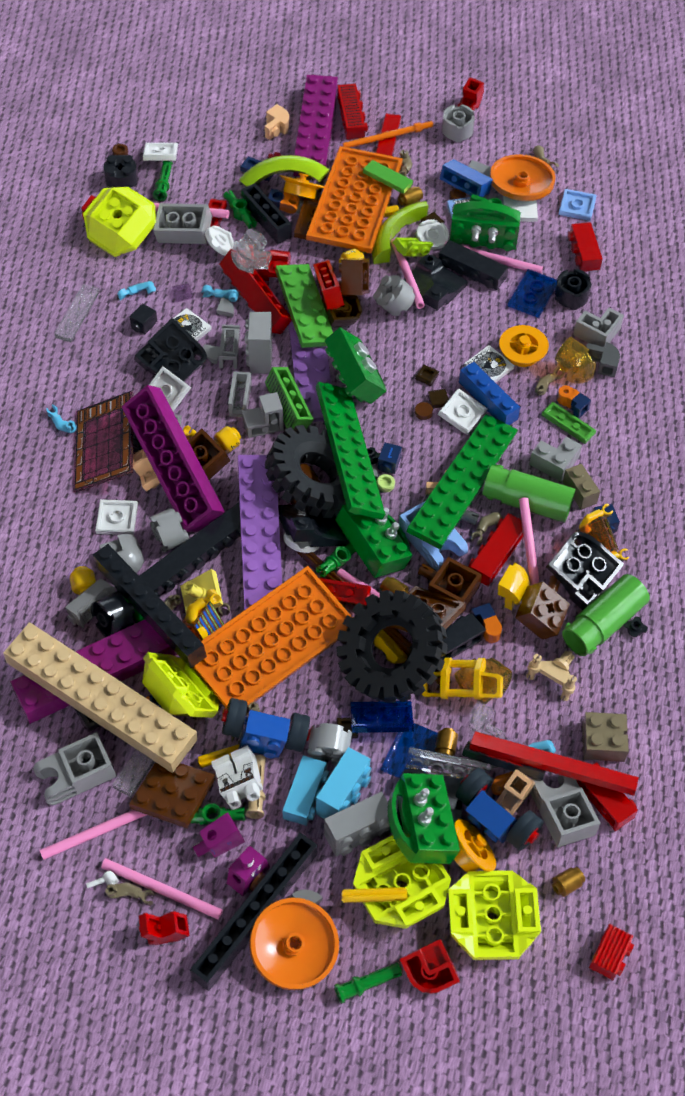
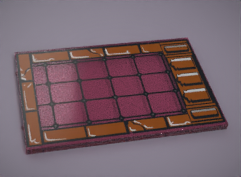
M132 390L76 411L74 492H79L133 473V429L121 407L134 396Z

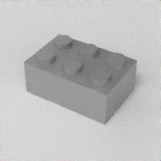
M159 203L156 223L153 229L158 243L207 244L205 231L211 226L212 221L208 204Z
M250 312L249 319H246V330H249L245 333L246 355H249L246 356V367H250V373L269 374L272 366L271 312Z
M382 792L324 819V836L335 856L340 854L345 856L351 853L353 848L359 845L361 847L371 843L373 838L377 836L385 837L391 832L388 821V801Z

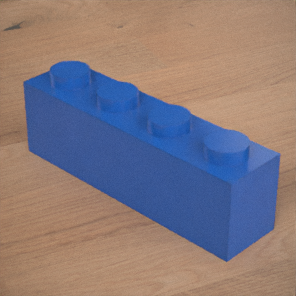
M475 362L460 370L459 383L480 404L488 408L487 411L494 418L508 425L518 420L520 406Z

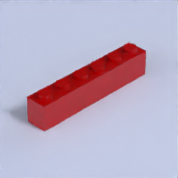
M230 249L219 263L223 273L230 278L231 284L239 290L240 296L248 302L247 305L250 309L254 310V312H271L272 334H282L292 321L291 316L244 254Z

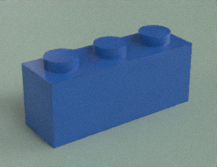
M455 159L443 164L440 174V180L470 196L474 194L484 197L490 194L493 179Z

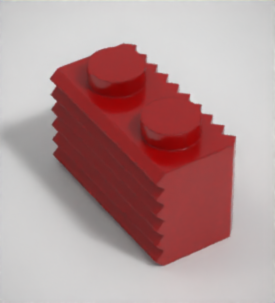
M608 924L589 968L611 980H614L616 974L621 976L626 965L622 962L625 955L629 957L634 947V944L631 943L633 935L612 924Z

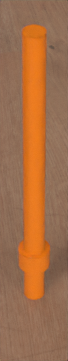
M433 121L413 123L412 126L344 142L342 146L351 148L411 132H422L423 129L433 127Z

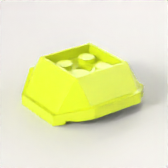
M129 187L103 188L83 213L88 240L114 257L136 250L154 228L156 223L155 204Z
M148 652L143 657L145 665L142 683L166 712L176 716L213 718L219 708V699L197 672L190 668L181 658Z
M393 835L361 852L353 882L354 889L399 887L396 884L399 881H404L407 884L405 887L407 889V900L363 902L374 923L406 929L444 908L451 878L442 864L410 863L399 849Z
M468 871L448 890L450 936L473 960L519 959L540 935L541 927L537 888L526 882L514 871ZM494 913L498 916V919L492 920L487 914Z

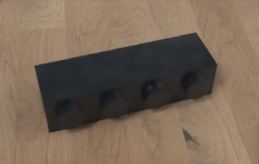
M256 183L241 189V198L247 201V208L251 215L277 244L292 238L291 222Z
M451 240L439 252L438 259L442 261L445 268L464 275L472 281H477L487 288L497 291L507 278L508 266Z
M472 613L465 617H459L446 629L447 638L443 639V642L448 646L447 655H441L440 657L443 661L444 658H453L482 641L486 629ZM411 645L410 648H409L410 651H409L408 657H409L410 654H411L412 645Z

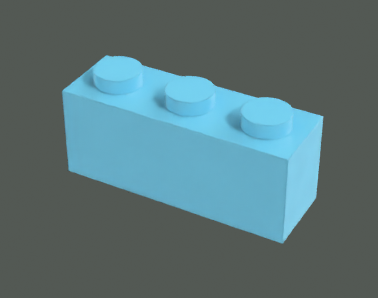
M302 756L282 810L283 819L307 826L309 820L314 819L316 797L321 791L322 782L326 783L329 776L327 762Z

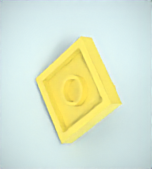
M213 569L180 586L186 612L188 605L201 597H207L206 593L209 589H214L221 597L217 574ZM222 597L219 603L212 604L214 609L223 605ZM207 606L198 611V617L204 615V610L206 613L210 612Z

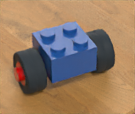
M230 698L227 709H224L222 713V734L232 737H239L241 734L238 749L248 745L253 753L262 754L270 759L279 758L284 746L288 750L302 752L306 741L310 737V716L293 713L291 718L287 719L250 710L246 716L247 701Z
M481 768L475 769L462 780L456 792L457 799L467 806L465 810L469 814L467 818L478 829L484 827L485 830L483 832L495 843L499 840L503 844L507 840L519 851L532 844L539 836L538 833L544 821L531 810L516 820L515 817L486 794L493 782L492 777Z

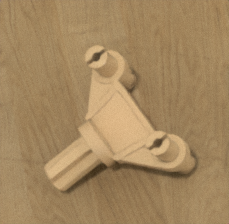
M570 650L565 651L560 658H555L553 661H541L542 656L535 654L527 667V679L533 680L535 674L540 672L562 686L563 692L560 697L561 699L564 698V701H568L570 694L574 693L575 682L577 681L576 676L570 675L568 671L569 664L575 658L572 654L573 652Z

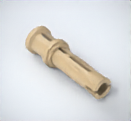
M255 755L263 786L266 757ZM263 790L260 791L259 799L254 801L248 800V809L245 811L246 817L250 819H261L264 817L262 808L266 796Z

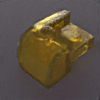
M571 336L560 347L555 360L558 362L557 366H560L559 369L562 372L565 370L567 373L566 380L578 384L586 383L594 376L596 362L592 361L588 354L589 349Z
M494 658L485 659L486 668L484 672L499 674L503 677V695L511 682L512 671ZM474 668L459 669L454 674L461 689H473ZM483 676V694H495L497 692V679ZM482 698L478 701L485 705L492 698Z

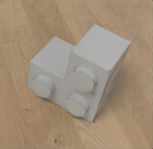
M608 308L601 318L584 311L576 321L573 335L590 344L605 347L606 342L610 343L621 329L624 315L611 308Z
M277 392L259 396V408L242 411L243 424L248 438L283 431V408Z
M565 437L558 448L541 440L531 453L529 465L561 482L564 478L565 470L571 468L578 460L582 445L568 437Z

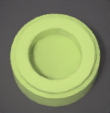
M388 474L380 475L377 478L378 490L381 492L392 491L395 487V479Z

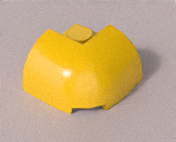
M515 562L513 566L509 565L498 584V595L505 598V608L511 611L515 604L518 605L521 602L527 586H529V578L525 569Z

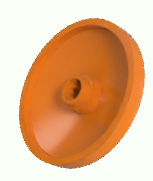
M515 154L502 157L492 165L490 171V178L493 179V188L503 196L514 200L533 201L541 199L550 194L555 184V173L551 166L545 161L530 155Z
M286 898L269 905L255 921L249 940L250 954L256 969L269 983L286 990H303L319 983L332 970L339 952L338 932L329 914L316 903L302 898Z

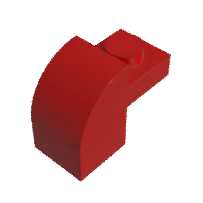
M469 77L463 87V97L457 107L466 105L473 111L478 109L484 94V82Z
M172 911L160 917L148 913L138 916L141 937L148 939V944L150 945L177 942L190 936L187 915Z

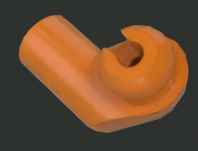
M510 771L496 776L491 786L492 793L497 796L501 795L505 789V784L514 772Z

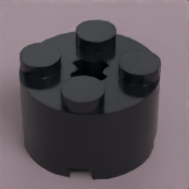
M109 155L103 165L106 185L110 188L135 187L138 182V175L133 157L131 155Z
M579 269L561 272L557 279L555 300L562 306L572 310H577L588 302L592 286L589 275Z
M120 591L113 592L91 604L92 618L96 616L98 622L95 625L105 637L134 625V606L131 603H127Z

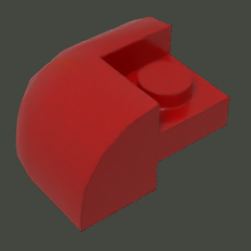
M265 251L258 256L254 269L265 281H269L270 277L278 278L275 272L276 265H289L291 259L290 251Z
M441 939L400 958L409 981L414 988L422 992L437 993L460 982L454 964Z

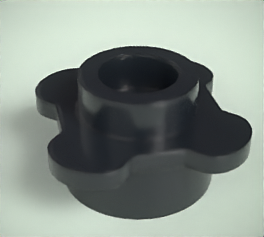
M374 447L367 448L370 462L373 465L378 461L380 453H377Z
M638 616L624 624V627L627 628L628 633L632 637L640 636L648 630V627L641 622L642 619Z

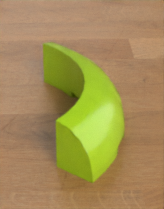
M283 155L272 157L256 164L245 172L239 181L247 187L254 183L257 185L274 174L297 172L307 174L320 183L330 170L319 162L306 157Z
M426 201L405 206L383 222L372 251L373 264L390 262L391 240L402 227L420 221L427 216L428 204Z

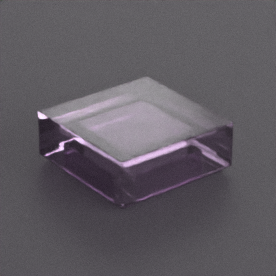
M189 283L172 287L176 302L193 299Z

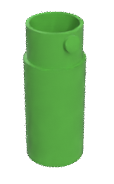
M492 465L490 467L482 493L489 500H500L503 504L519 509V499L528 498L531 513L563 523L566 522L574 499L575 488L514 469H504L502 465Z
M624 574L580 612L572 623L568 622L562 632L565 643L573 652L580 656L593 654L597 649L596 646L603 644L649 603L650 596L648 590L636 577Z

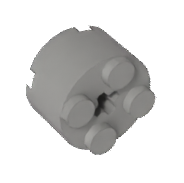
M451 105L447 107L443 114L442 133L447 138L458 143L470 138L474 130V111L466 105H460V107Z
M386 275L382 278L380 285L373 294V298L389 314L398 316L401 315V311H407L411 307L415 294L413 293L414 289L400 276Z
M169 508L149 517V520L152 521L150 526L155 539L163 544L160 547L163 552L176 548L189 539L186 530H182L180 525L182 518L179 512H175L174 509Z
M321 723L318 728H315V725L311 727L307 752L311 758L321 761L331 760L332 764L337 765L347 748H350L352 732L348 729L347 733L343 731V726Z

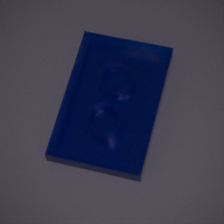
M528 269L511 297L508 307L540 318L556 289L557 279Z
M384 701L350 702L352 733L414 732L411 701H396V703H386Z

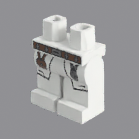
M248 745L231 752V757L227 754L211 761L217 775L220 794L232 810L241 806V799L247 797L249 801L260 798V791L263 790L256 756Z

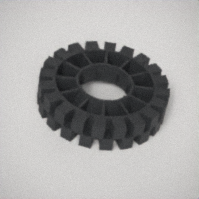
M298 425L294 429L289 427L283 433H280L274 441L265 461V469H268L266 472L268 481H274L272 484L273 489L276 493L285 491L281 498L287 503L295 499L297 502L294 508L302 512L308 506L309 515L318 517L321 512L323 518H332L334 514L338 516L346 502L327 430L323 429L321 434H319L318 427L309 425L306 430L304 425ZM309 463L320 467L328 474L331 482L320 483L312 480L302 471L300 464Z

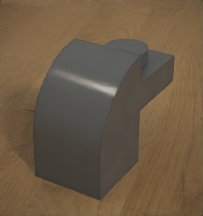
M606 342L605 347L587 343L584 359L600 363L598 374L615 378L620 353L614 345Z

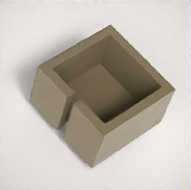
M585 712L582 721L583 760L625 762L629 752L628 735H626L628 731L627 714Z

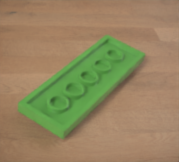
M309 264L276 265L275 272L301 348L327 346L324 340L333 333Z

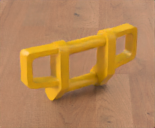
M444 658L445 663L442 670L433 673L435 676H441L440 693H428V683L423 685L426 691L422 693L424 697H441V699H448L449 697H474L475 700L502 698L503 677L499 674L484 672L486 668L485 658H478L477 660ZM452 668H474L473 689H450ZM483 676L497 679V692L495 694H483Z

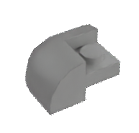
M121 534L117 535V540L99 545L101 549L109 544L136 573L142 568L144 558L135 536Z

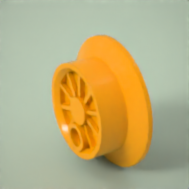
M299 173L300 178L280 175L285 181L283 191L298 196L315 199L317 189L325 187L306 180L309 177L307 174Z
M517 325L503 332L500 337L499 346L503 355L513 365L529 367L546 356L549 343L546 336L537 328Z
M463 819L456 820L454 826L460 852L454 859L456 863L466 872L478 871L480 869L487 872L493 871L496 868V859L487 840L468 821Z

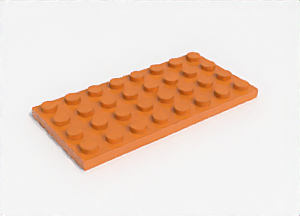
M340 146L306 234V240L347 249H357L358 251L372 254L393 188L364 174L363 168L374 160L399 173L403 158Z
M306 566L203 639L201 642L204 644L207 657L192 668L226 709L230 698L247 701L248 707L249 704L254 701L256 702L337 642L339 631H346L348 628L342 623L347 615L352 616L310 567Z

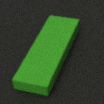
M374 160L363 168L364 174L402 194L413 185V180Z
M554 402L542 412L543 417L584 444L596 434L594 428Z

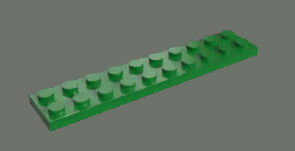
M318 381L315 388L348 512L382 520L386 514L353 399L347 395L344 387L340 388Z
M485 414L418 511L406 532L441 550L485 483L490 467L497 465L516 436L518 429Z

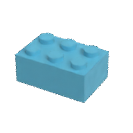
M349 747L347 748L316 797V815L325 819L358 802L361 788H366L371 780L369 776L372 770L370 758Z

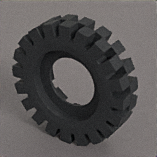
M389 590L381 591L380 597L372 594L365 598L367 603L365 606L358 603L352 609L356 614L353 618L347 615L342 623L348 628L346 631H339L337 640L343 644L336 647L337 657L342 659L338 665L341 672L346 674L344 678L350 685L374 700H382L386 703H396V699L401 702L411 700L412 693L419 696L426 691L423 686L425 683L432 685L437 679V676L433 674L435 669L442 670L445 661L440 659L441 655H447L448 646L443 642V639L447 638L446 630L440 625L443 622L439 615L433 611L434 609L412 594L409 595L405 591L395 590V593ZM401 626L409 632L412 638L411 654L402 665L395 668H384L373 657L372 646L374 639L386 627Z

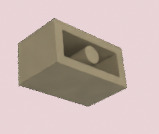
M579 464L566 469L563 483L565 486L576 489L574 500L579 508L582 510L597 504L600 490L584 466Z

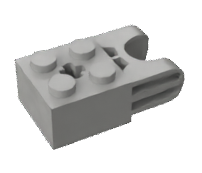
M97 732L59 749L58 753L38 761L33 767L35 775L40 779L58 777V780L45 790L44 797L47 804L50 805L59 804L117 777Z
M559 775V788H550L543 780L531 779L535 784L530 793L557 848L596 836L600 821L583 788L579 787L576 779Z

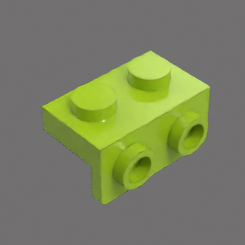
M396 237L392 242L396 250L404 257H423L429 254L433 246L432 242H420L417 238Z

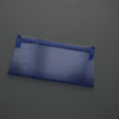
M406 717L380 770L397 778H400L402 772L409 768L421 769L426 773L435 754L438 733L415 724L410 718Z

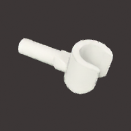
M107 871L103 874V877L88 882L86 885L87 888L106 882L108 886L109 884H117L119 880L112 871Z

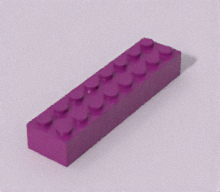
M307 74L294 156L315 160L325 167L328 165L338 77ZM293 172V176L300 177L299 173Z
M150 385L145 386L121 407L175 512H179L182 518L181 525L186 532L197 533L225 511L161 388Z
M146 620L75 651L119 681L144 671L145 661L143 657L148 652L178 655ZM25 675L10 681L14 694L29 724L70 706Z

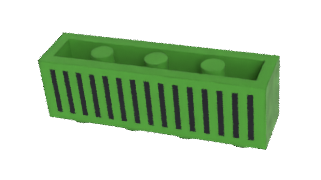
M272 367L265 384L270 393H278L283 408V421L286 428L291 427L294 429L295 426L304 425L307 430L314 419L289 368Z

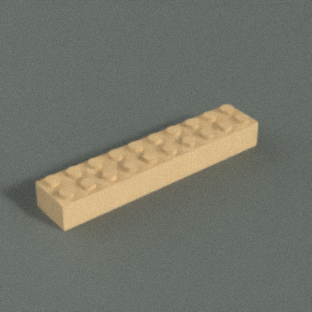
M30 622L3 652L7 664L172 773L197 742V731Z

